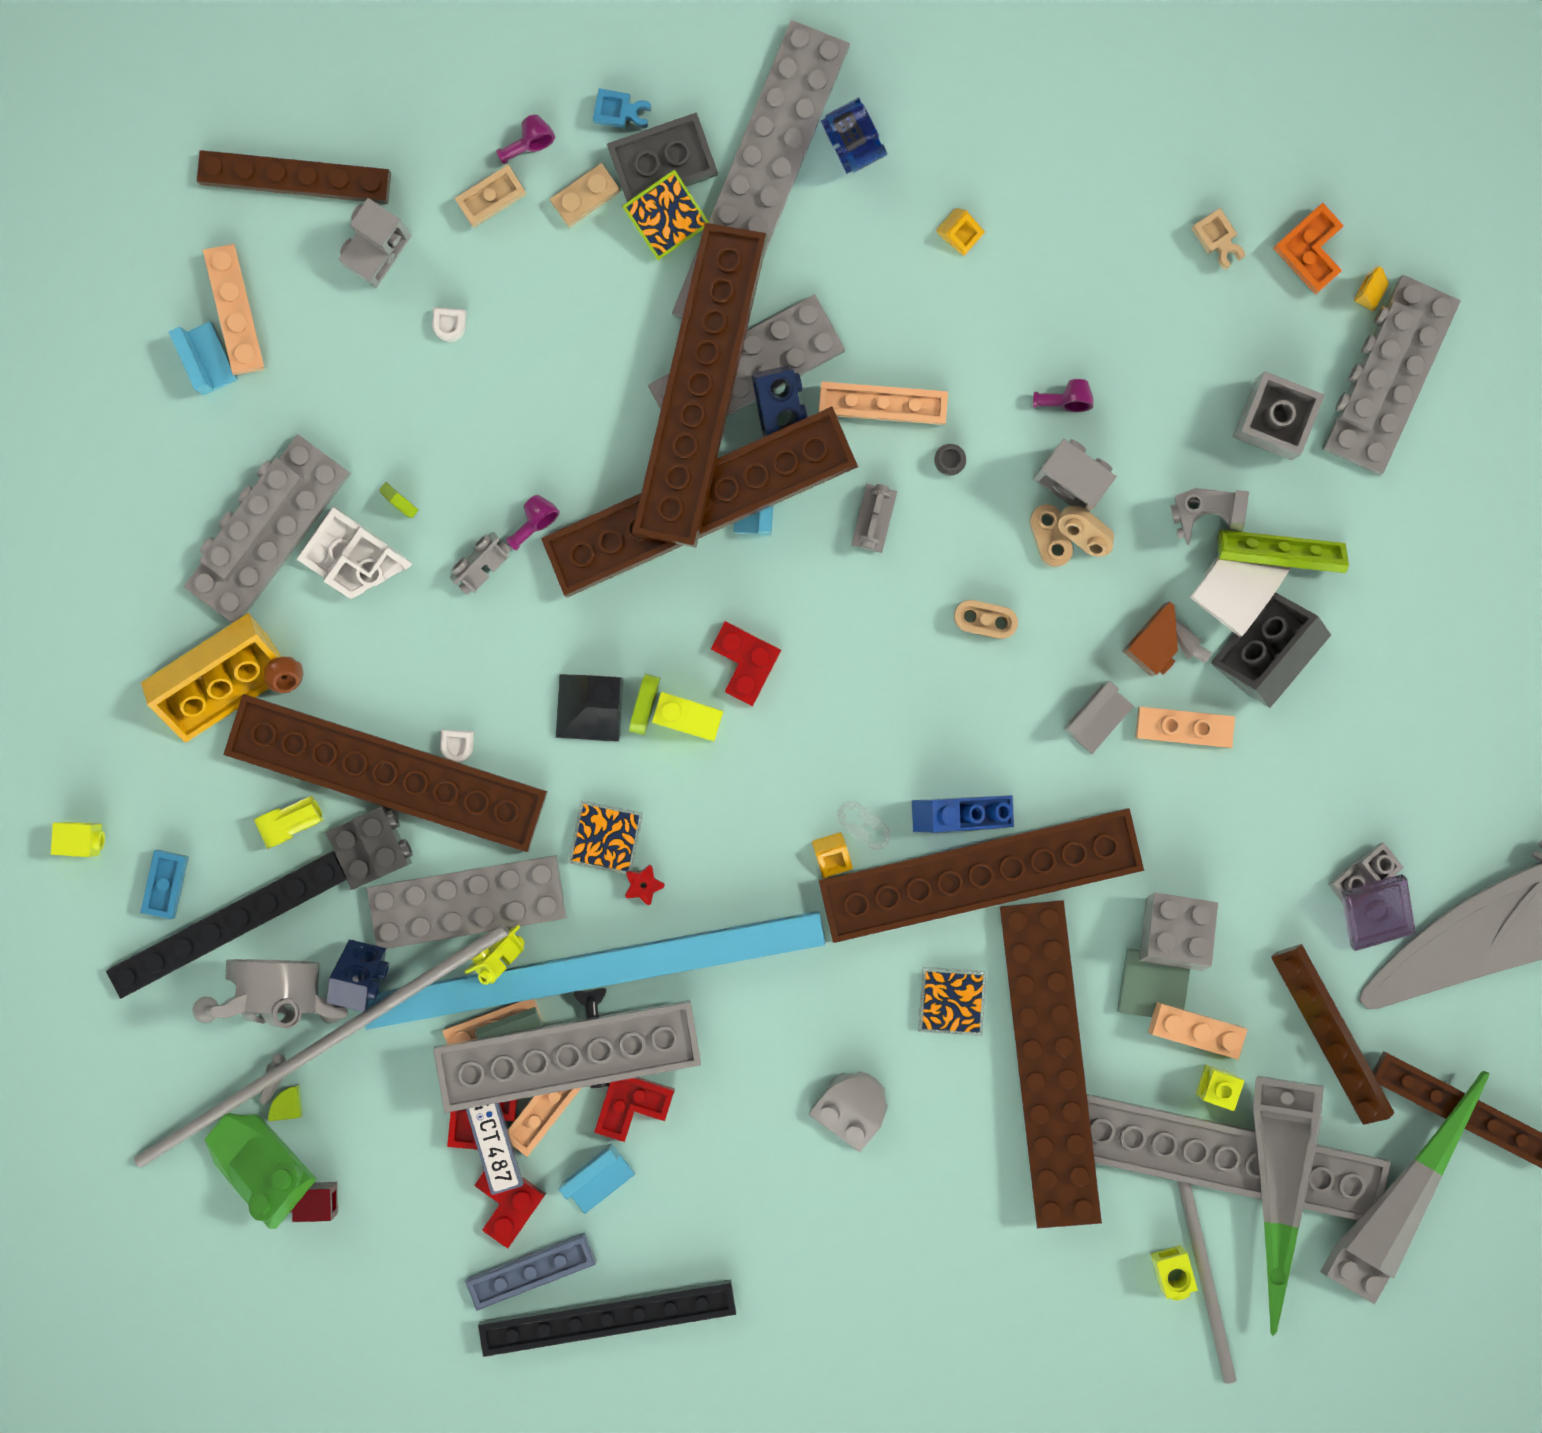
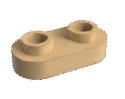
M1045 504L1037 507L1032 512L1029 520L1030 528L1042 561L1050 567H1060L1071 559L1073 547L1070 539L1059 530L1058 523L1061 512L1055 506ZM1043 515L1051 516L1052 524L1050 526L1042 523L1041 518ZM1053 545L1061 546L1062 554L1060 556H1055L1052 553Z
M1069 506L1062 510L1058 527L1066 537L1092 556H1105L1112 551L1115 535L1097 517L1081 506Z
M967 600L959 604L954 612L956 626L960 630L972 634L1005 639L1013 635L1018 627L1016 614L1011 609L1003 606ZM966 611H972L975 614V620L972 623L964 619ZM1000 617L1006 621L1004 629H998L995 626L997 618Z

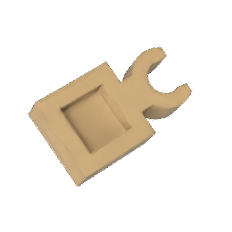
M1221 208L1192 226V231L1209 255L1215 250L1218 252V263L1224 270L1231 266L1227 259L1228 253L1234 254L1238 261L1245 257L1244 250L1239 245L1231 242L1238 234Z

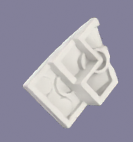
M334 506L297 557L298 561L324 577L325 583L350 599L364 593L365 590L373 586L379 585L391 576L407 570L412 565L408 559Z
M1218 555L1204 573L1206 577L1190 595V598L1241 637L1267 605L1291 567L1220 560Z

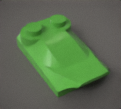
M227 1113L204 1139L213 1163L248 1204L251 1216L255 1220L263 1221L269 1229H276L317 1180L259 1115Z

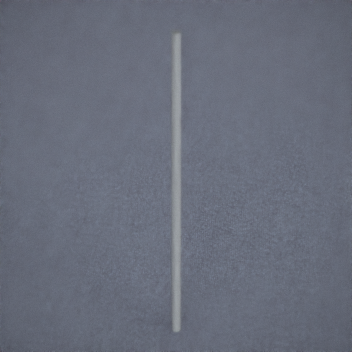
M501 924L368 1008L365 1012L357 1015L134 1157L136 1165L140 1168L147 1165L509 935L507 927Z

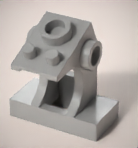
M1195 488L1175 495L1176 504L1170 505L1174 523H1181L1182 528L1177 529L1178 539L1185 537L1186 545H1190L1193 524L1199 517L1205 514L1218 515L1226 521L1230 528L1229 530L1242 532L1245 524L1249 492L1236 490V492ZM1195 503L1199 508L1190 509L1188 505Z

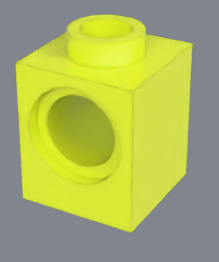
M67 821L53 822L50 855L79 857L100 855V850L104 848L105 833L102 831V824Z
M1205 1064L1196 1095L1203 1101L1235 1111L1244 1080L1236 1074Z
M1181 1245L1151 1253L1160 1290L1166 1299L1183 1300L1188 1298L1191 1292L1198 1291L1188 1253ZM1172 1270H1182L1181 1277L1178 1280L1168 1281V1275Z

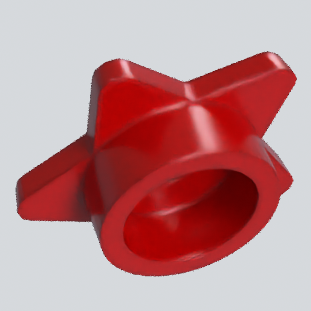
M648 865L641 871L626 872L630 883L625 893V897L628 899L639 897L646 905H650L653 893L665 887V883L654 878L652 865ZM645 882V883H646V887H645V888H642V887L640 886L641 883Z

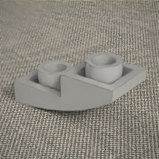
M1380 843L1341 872L1328 885L1347 909H1351L1357 906L1375 888L1383 887L1404 867L1384 843Z

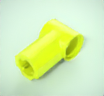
M313 796L307 797L282 810L278 808L254 819L267 849L292 839L294 834L324 821L321 808Z

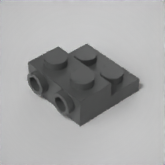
M381 806L326 832L351 890L412 864L410 857L413 856L412 849L406 839H401L397 830L400 827V823L392 809L388 810L387 807Z

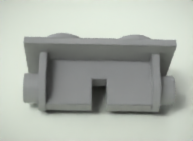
M866 484L852 546L882 553L897 491L891 490L888 486L876 484V486Z
M494 532L489 536L487 534L482 536L473 547L475 551L467 559L465 557L461 558L451 569L453 574L450 576V579L455 585L462 581L458 587L467 595L471 591L475 593L489 578V575L481 569L485 564L494 572L509 557L508 553L512 549L503 541L498 545L497 542L500 538Z

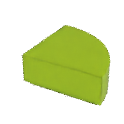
M387 482L379 489V493L408 518H413L419 511Z
M299 1084L285 1089L274 1099L269 1109V1122L301 1118L303 1116Z

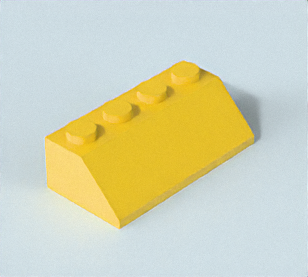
M247 613L142 681L141 685L147 705L186 743L236 711L243 694L257 697L269 688L264 683V668L273 658H280L282 656L267 633Z

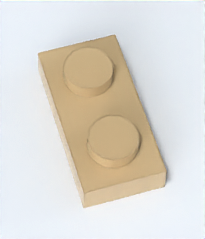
M600 163L550 198V201L570 228L621 191L606 168Z
M506 165L457 196L455 200L472 227L475 228L527 194L510 166Z

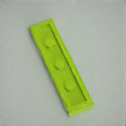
M1221 529L1217 536L1220 560L1346 573L1349 567L1346 543Z

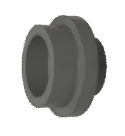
M946 444L937 450L934 463L937 470L943 475L954 476L964 469L966 455L958 445Z

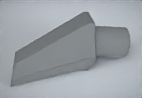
M1176 618L1177 642L1186 659L1189 660L1194 656L1206 663L1212 652L1200 646L1201 639L1195 636Z
M280 1054L274 1055L272 1062L267 1065L265 1074L285 1062V1057ZM283 1078L261 1092L260 1103L266 1104L269 1102Z

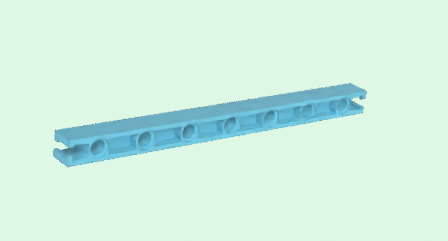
M816 911L507 968L494 983H489L488 985H484L479 981V974L435 981L365 1027L368 1030L825 946L820 913ZM400 988L378 992L376 1000H370L366 1010Z

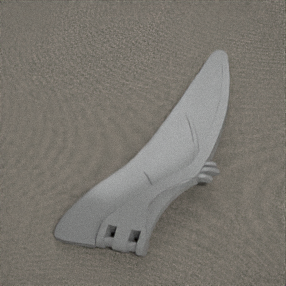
M1542 840L1538 843V846H1539L1541 849H1542ZM1535 850L1532 854L1540 863L1526 867L1471 895L1427 925L1373 976L1362 989L1359 997L1360 1002L1367 1009H1379L1472 979L1542 960V853Z

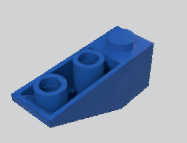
M1013 795L912 800L913 832L935 833L1014 827Z

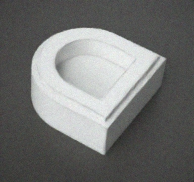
M434 307L432 327L435 334L445 342L459 340L466 329V310Z
M441 730L440 748L443 756L455 762L467 760L474 750L475 731Z

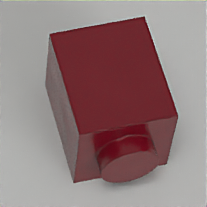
M314 1182L290 1211L292 1212V1222L332 1221L338 1214L337 1182Z

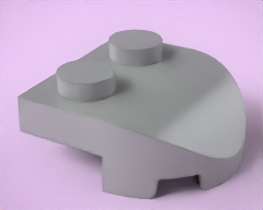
M858 1072L857 1074L848 1075L841 1073L831 1080L829 1087L813 1105L808 1115L861 1152L882 1125L888 1107L884 1095L885 1089L877 1079L867 1073Z

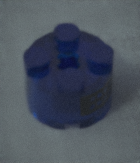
M860 97L826 114L825 119L821 120L832 146L836 144L840 146L835 151L846 174L850 172L856 173L888 155L884 144L882 145L879 140V134Z

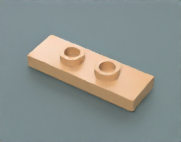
M1138 707L1135 738L1232 748L1235 716Z

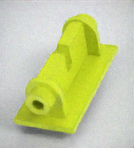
M516 925L508 929V936L471 958L473 963L464 972L467 974L475 970L479 974L478 979L482 984L494 983L507 969L504 963L510 965L524 950L525 941L522 937L515 935L521 926Z

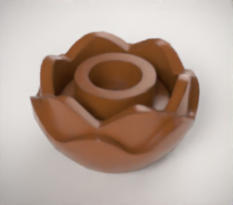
M292 657L273 658L264 668V683L274 692H291L302 682L304 675L303 667L300 662H296Z

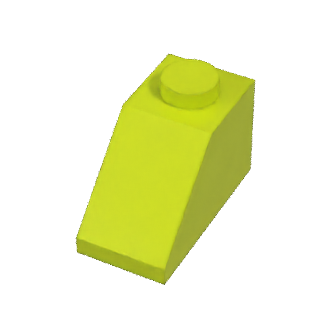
M661 692L652 723L715 741L724 711Z

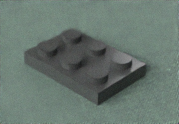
M697 112L607 143L627 202L674 169L686 187L718 176V171Z

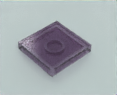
M1403 874L1341 892L1350 946L1354 951L1416 934L1408 881Z

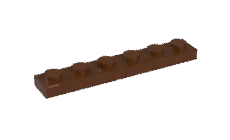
M200 150L196 182L205 186L364 202L369 198L375 203L388 204L391 171L383 168Z
M1299 944L1277 951L1271 958L1362 1124L1365 1125L1390 1119L1395 1112L1303 945Z
M1385 1051L1382 1052L1373 1070L1379 1085L1447 1119L1465 1095L1464 1092ZM1478 1100L1465 1129L1542 1168V1132Z

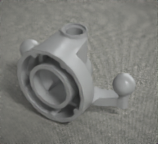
M262 959L226 960L225 979L230 980L236 985L235 996L229 998L221 1005H218L217 1001L212 997H202L194 1003L192 1009L194 1017L202 1023L211 1022L215 1018H229L241 1014L247 1021L261 1024L268 1023L271 1026L286 1029L295 1026L299 1022L302 1013L318 1014L323 1021L332 1024L345 1018L348 1015V1010L345 1007L326 1003V999L318 996L320 963ZM277 1013H282L285 1017L279 1021Z

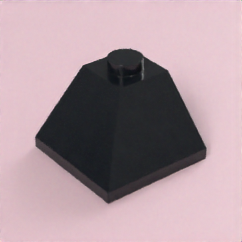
M560 674L556 738L619 742L623 678Z

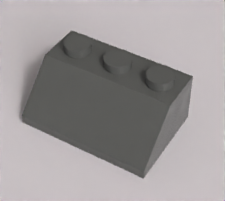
M1275 592L1245 634L1241 637L1234 634L1212 660L1211 664L1247 695L1271 708L1329 639L1331 634L1319 616Z

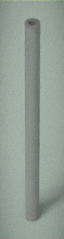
M1177 1181L1223 1381L1227 1384L1236 1382V1376L1192 1187L1189 1183Z

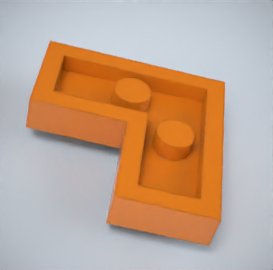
M1324 203L1320 204L1273 247L1315 295L1342 271L1321 248L1344 227Z

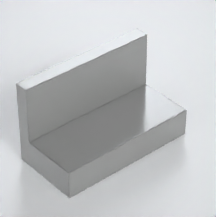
M1110 680L1102 683L1063 728L1064 731L1091 754L1096 751L1134 707L1117 692L1119 688Z

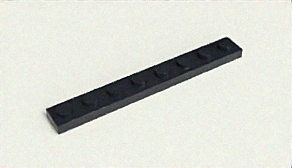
M332 851L106 970L119 998L122 999L346 881V876L335 852Z
M725 1280L480 1321L478 1329L483 1357L732 1316L736 1315V1305L732 1281Z

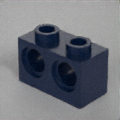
M783 366L751 373L763 437L808 417L805 405H800L798 392H802V382L799 373H794V369L789 366ZM777 379H784L785 389L783 392L772 394V383ZM785 410L790 411V421L786 425H778L777 417L779 413Z
M349 939L329 977L326 1003L365 1012L369 1001H375L380 988L379 980L385 981L388 973L389 962L385 961L386 948Z

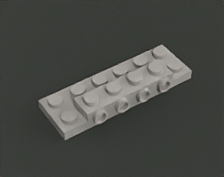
M1402 275L1399 277L1387 306H1382L1376 315L1374 323L1378 326L1374 334H1370L1363 344L1361 352L1365 355L1361 363H1357L1350 373L1348 381L1352 382L1347 393L1344 392L1336 404L1335 410L1339 412L1322 450L1375 474L1381 475L1384 473L1461 300L1408 276Z
M297 434L279 459L275 458L273 462L267 460L263 463L257 472V476L260 477L253 488L247 486L238 498L241 504L234 513L229 511L221 519L219 527L222 530L215 539L209 537L200 548V552L203 555L199 559L202 563L184 585V588L231 623L246 615L351 473Z

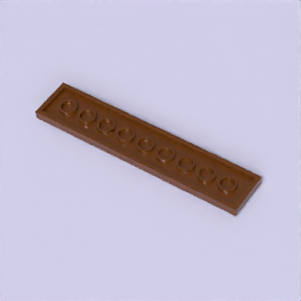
M704 223L632 533L635 536L697 547L768 242L767 233Z
M831 406L717 458L699 538L858 468L859 466L833 407ZM641 493L541 538L562 592L567 598L684 545L635 536L632 533Z
M247 694L242 695L223 754L524 852H529L548 791Z
M1125 808L818 881L832 941L837 943L1144 871L1130 808Z
M1064 900L1000 906L1037 1229L1102 1224Z

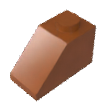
M1170 601L1164 603L1122 651L1150 676L1157 675L1159 672L1164 675L1175 663V660L1172 658L1178 651L1175 605Z

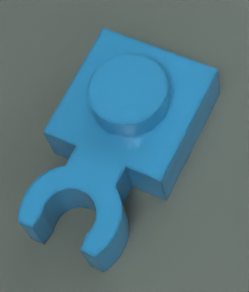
M599 88L593 122L625 129L626 121L629 120L639 128H647L648 120L639 118L637 114L641 110L651 111V104L644 100L631 104L630 94Z

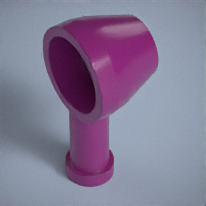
M530 115L522 121L521 139L503 149L499 148L496 150L498 157L504 165L508 163V160L527 150L530 152L540 151L553 143L555 134L539 115Z
M1084 379L1069 380L1063 394L1034 392L1033 408H1038V406H1057L1070 412H1086L1093 408L1094 402L1089 383Z
M540 495L531 497L524 504L528 521L512 536L506 538L507 543L516 551L535 531L547 528L559 516L560 511L558 508Z

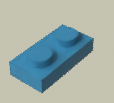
M154 850L140 913L175 919L189 856L163 850Z

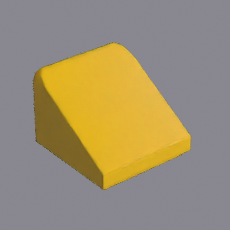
M955 208L936 230L940 237L963 256L967 254L985 233L967 210Z
M1375 267L1366 275L1354 297V302L1371 311L1376 310L1389 285L1383 268Z
M841 832L812 841L823 879L853 869Z

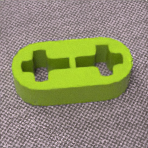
M644 674L631 718L629 732L645 735L661 677Z

